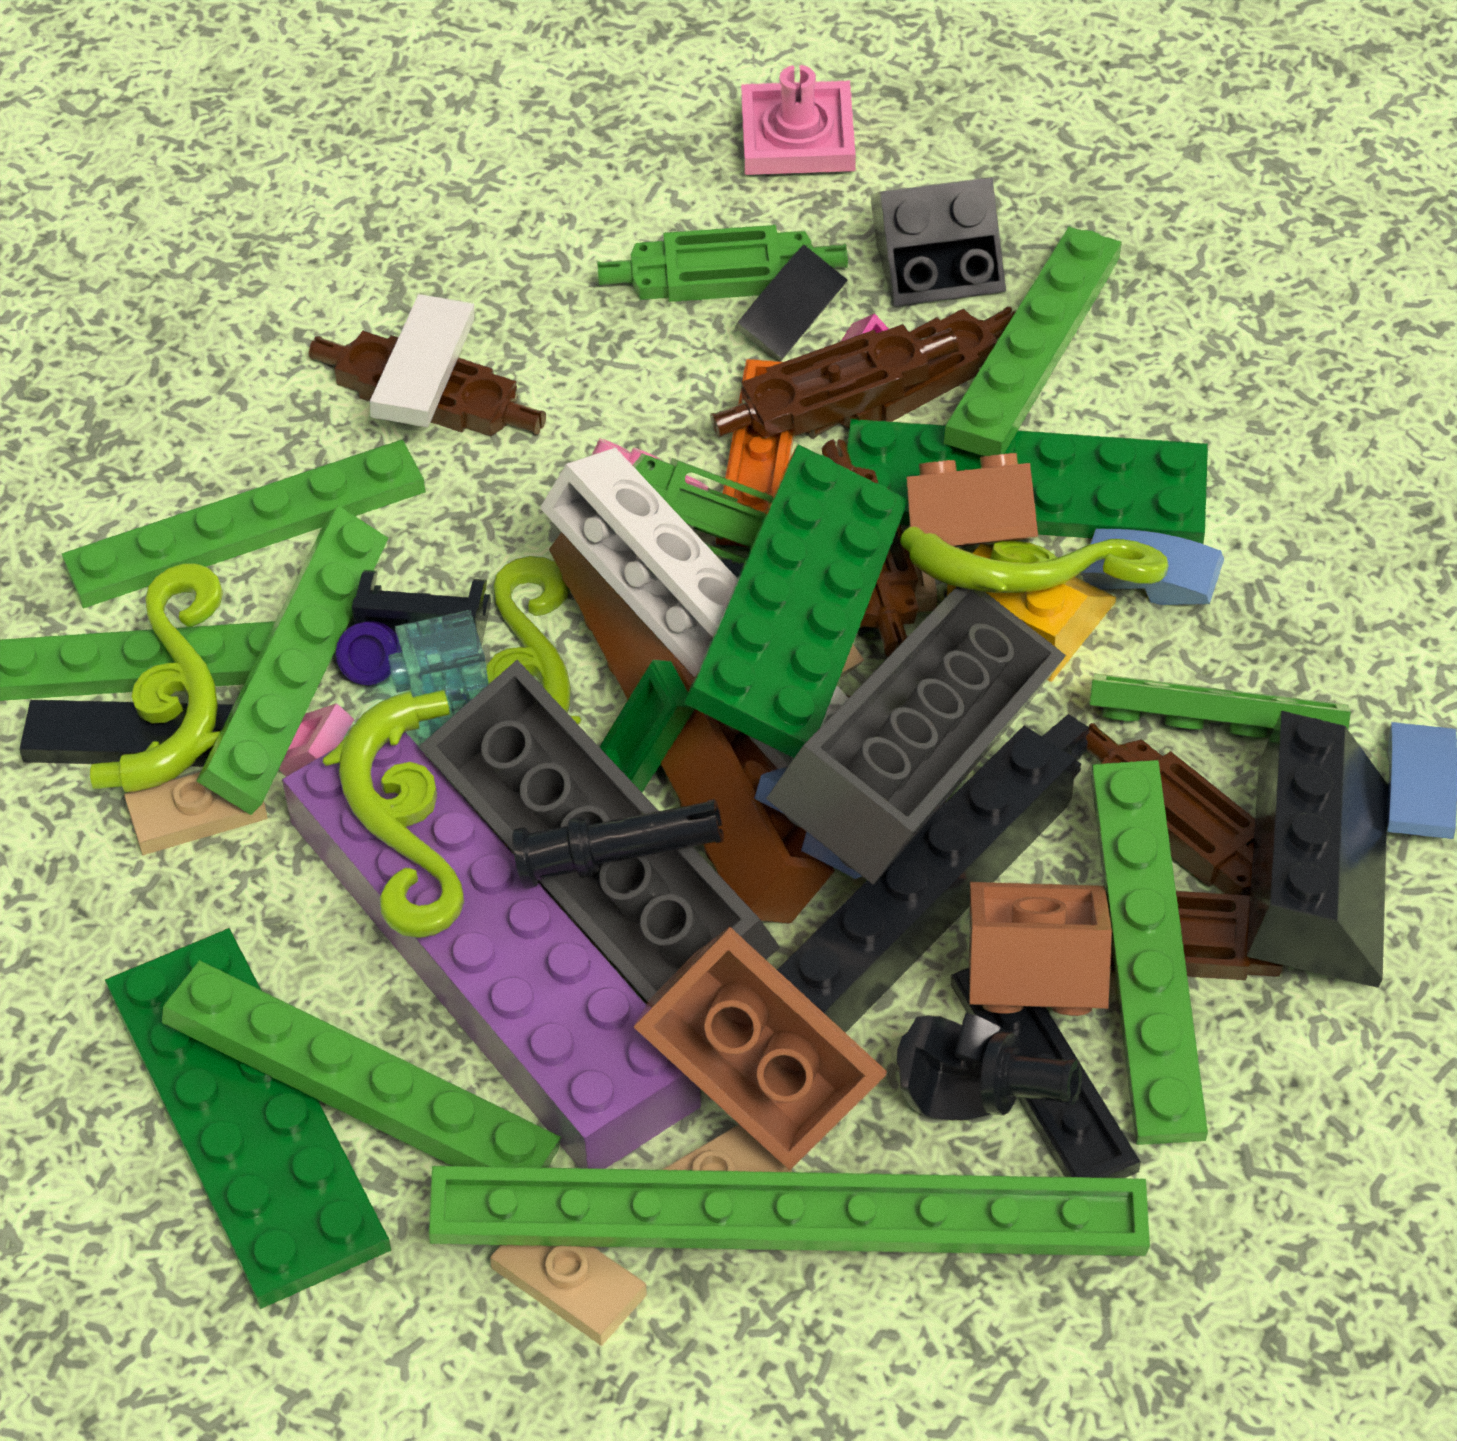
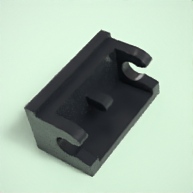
M364 570L362 572L356 598H354L352 604L355 625L368 621L385 624L398 636L402 648L480 654L491 605L490 594H485L487 579L474 578L469 597H456L419 592L383 591L381 585H375L377 579L376 570Z

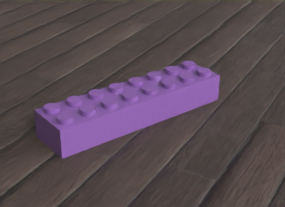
M406 732L402 734L398 745L392 746L390 741H388L378 751L372 763L371 777L375 791L381 797L391 799L396 798L399 794H385L381 786V779L385 772L394 765L413 762L425 766L434 776L437 800L433 812L423 821L406 828L441 855L454 869L462 884L464 905L459 917L448 929L434 936L422 938L403 936L390 928L382 917L380 895L391 877L404 868H411L417 871L418 882L412 885L406 894V899L412 904L427 905L437 901L441 896L442 888L439 881L429 872L371 834L354 815L343 794L339 777L340 763L325 766L322 763L323 758L330 752L282 779L290 821L294 828L548 1131L561 1137L560 1146L579 1168L606 1169L701 1107L700 1088L634 1028L646 1004L539 883L534 888L525 889L517 872L514 854Z

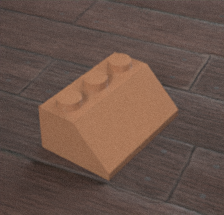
M730 926L695 952L649 999L634 1025V1028L789 1170L843 1119L887 1073L879 1063Z

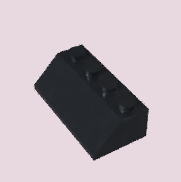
M1281 711L1259 761L1247 957L1379 988L1383 980L1388 784L1344 725Z

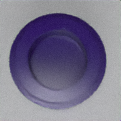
M368 621L353 625L342 634L336 648V659L340 670L348 679L361 685H373L387 680L397 671L402 659V647L398 636L391 628L379 622Z

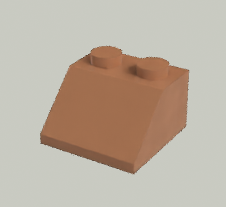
M1017 453L980 457L981 469L957 471L955 460L919 464L920 476L907 477L910 527H918L926 534H936L943 541L954 547L1038 538L1030 463L1018 464Z
M970 882L969 1003L972 1005H982L984 1009L990 1012L1003 1014L1019 1012L1023 1009V1006L1051 1007L1056 1013L1070 1016L1088 1014L1092 1011V1008L1108 1009L1112 928L1105 886Z

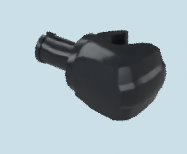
M965 1013L962 1024L941 1016L925 1015L916 1017L908 1032L902 1036L897 1049L896 1068L900 1073V1087L906 1101L919 1114L934 1119L974 1120L991 1115L1004 1116L1010 1112L1017 1097L1074 1105L1081 1089L1082 1070L1078 1060H1060L1023 1055L1017 1035L1003 1032L1000 1026L969 1013Z

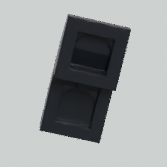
M803 244L740 318L735 328L770 357L781 362L848 280Z

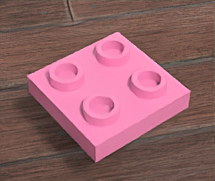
M793 65L781 72L780 83L741 84L745 175L855 171L856 153L850 81L816 82L814 71L807 66L800 65V82H795Z

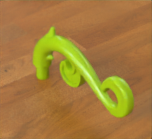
M909 527L901 536V545L910 553L912 564L924 573L948 585L983 592L1025 593L1049 589L1068 582L1101 559H1104V573L1124 581L1141 584L1160 582L1167 575L1169 567L1167 557L1161 551L1149 545L1126 539H1108L1090 544L1058 558L1044 547L1032 543L1001 541L994 544L991 558L989 559L956 548L943 541L936 534H926L918 527Z
M538 556L518 558L503 566L496 574L493 590L495 604L501 616L524 647L508 648L493 656L487 664L486 686L518 660L532 676H536L540 680L543 688L568 713L571 686L567 668L555 646L518 608L512 600L511 594L520 584L532 583L541 586L544 592L539 597L529 600L528 610L534 616H542L560 607L568 598L569 588L563 582L562 574L555 561ZM571 716L577 724H580L582 720L580 716Z
M180 564L168 568L148 586L145 597L147 617L152 629L175 663L153 666L143 672L133 686L131 697L137 713L142 719L150 723H166L176 718L183 711L178 696L171 695L178 691H185L188 694V707L181 726L170 738L160 745L159 742L153 741L143 752L122 755L119 762L92 764L90 767V780L93 789L123 787L125 793L158 787L178 777L199 756L214 746L221 732H213L218 709L214 680L207 664L164 613L167 601L173 595L193 593L196 595L193 603L188 608L179 612L181 623L188 627H193L212 616L221 604L223 590L218 576L210 568L198 564Z
M444 690L412 697L411 691L379 702L362 714L351 727L348 735L333 751L323 758L322 762L325 766L340 763L339 777L343 794L354 815L366 829L388 846L425 869L439 881L442 892L437 901L427 905L412 904L406 899V894L409 888L418 882L417 871L411 868H404L391 877L380 895L381 914L388 926L403 936L416 938L434 936L448 929L459 917L464 905L463 887L454 869L441 855L406 828L423 821L433 812L437 800L434 776L423 765L413 762L396 764L385 772L381 779V786L385 794L397 793L399 795L396 798L385 799L373 787L371 770L376 754L388 741H390L392 746H396L403 733L420 729L419 722L450 715Z

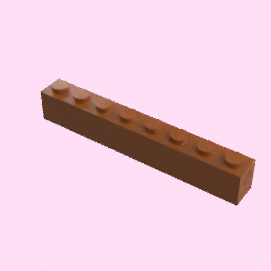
M561 532L549 548V551L562 574L563 582L570 589L584 616L586 626L592 631L607 660L609 670L616 677L627 700L652 660L671 661L686 690L689 692L695 677ZM695 709L660 765L665 770L676 791L681 807L704 803L710 799L717 801L723 825L718 827L724 832V841L717 844L713 842L703 845L707 857L713 862L719 876L761 921L792 923L835 870L832 866L801 851L807 831L793 824L785 814L754 799L761 775L778 768L748 735Z

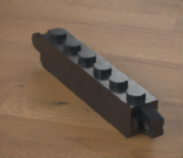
M1069 714L1043 736H1040L1024 725L931 817L874 885L867 880L777 970L846 1033L970 907V882L993 883L1067 808L1072 799L1074 778L1081 770V763L1078 759L1087 750L1088 741L1086 736L1089 734V727Z

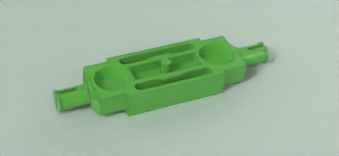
M776 225L663 233V241L635 243L631 253V260L597 261L599 286L602 284L633 282V288L640 300L668 298L669 302L759 296L803 244L831 267L848 268L847 244L813 247L812 241L805 231L777 233Z
M641 453L632 466L686 524L694 526V529L720 539L724 537L748 546L751 549L767 509L760 511L738 503V499L710 488L706 491L685 482V476L688 473H695L766 500L768 507L773 498L772 495L674 458L671 459L670 463ZM705 543L714 554L732 559V561L738 563H745L747 556L743 557Z

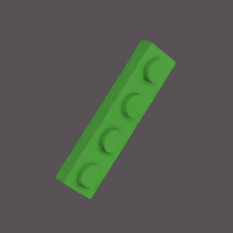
M1094 673L1089 704L1103 707L1102 716L1110 719L1139 721L1141 712L1165 714L1166 725L1187 729H1203L1204 719L1229 722L1230 733L1250 737H1267L1268 727H1275L1281 711L1344 725L1348 730L1351 715L1348 704Z

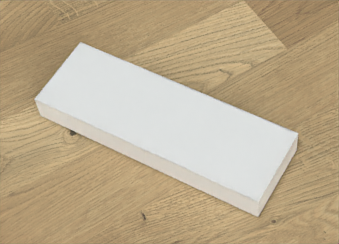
M418 294L370 400V417L421 427L429 426L474 322L473 303Z

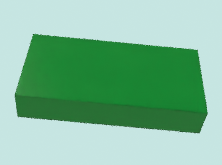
M652 660L599 746L641 792L644 791L695 710L684 704L688 691L671 661Z

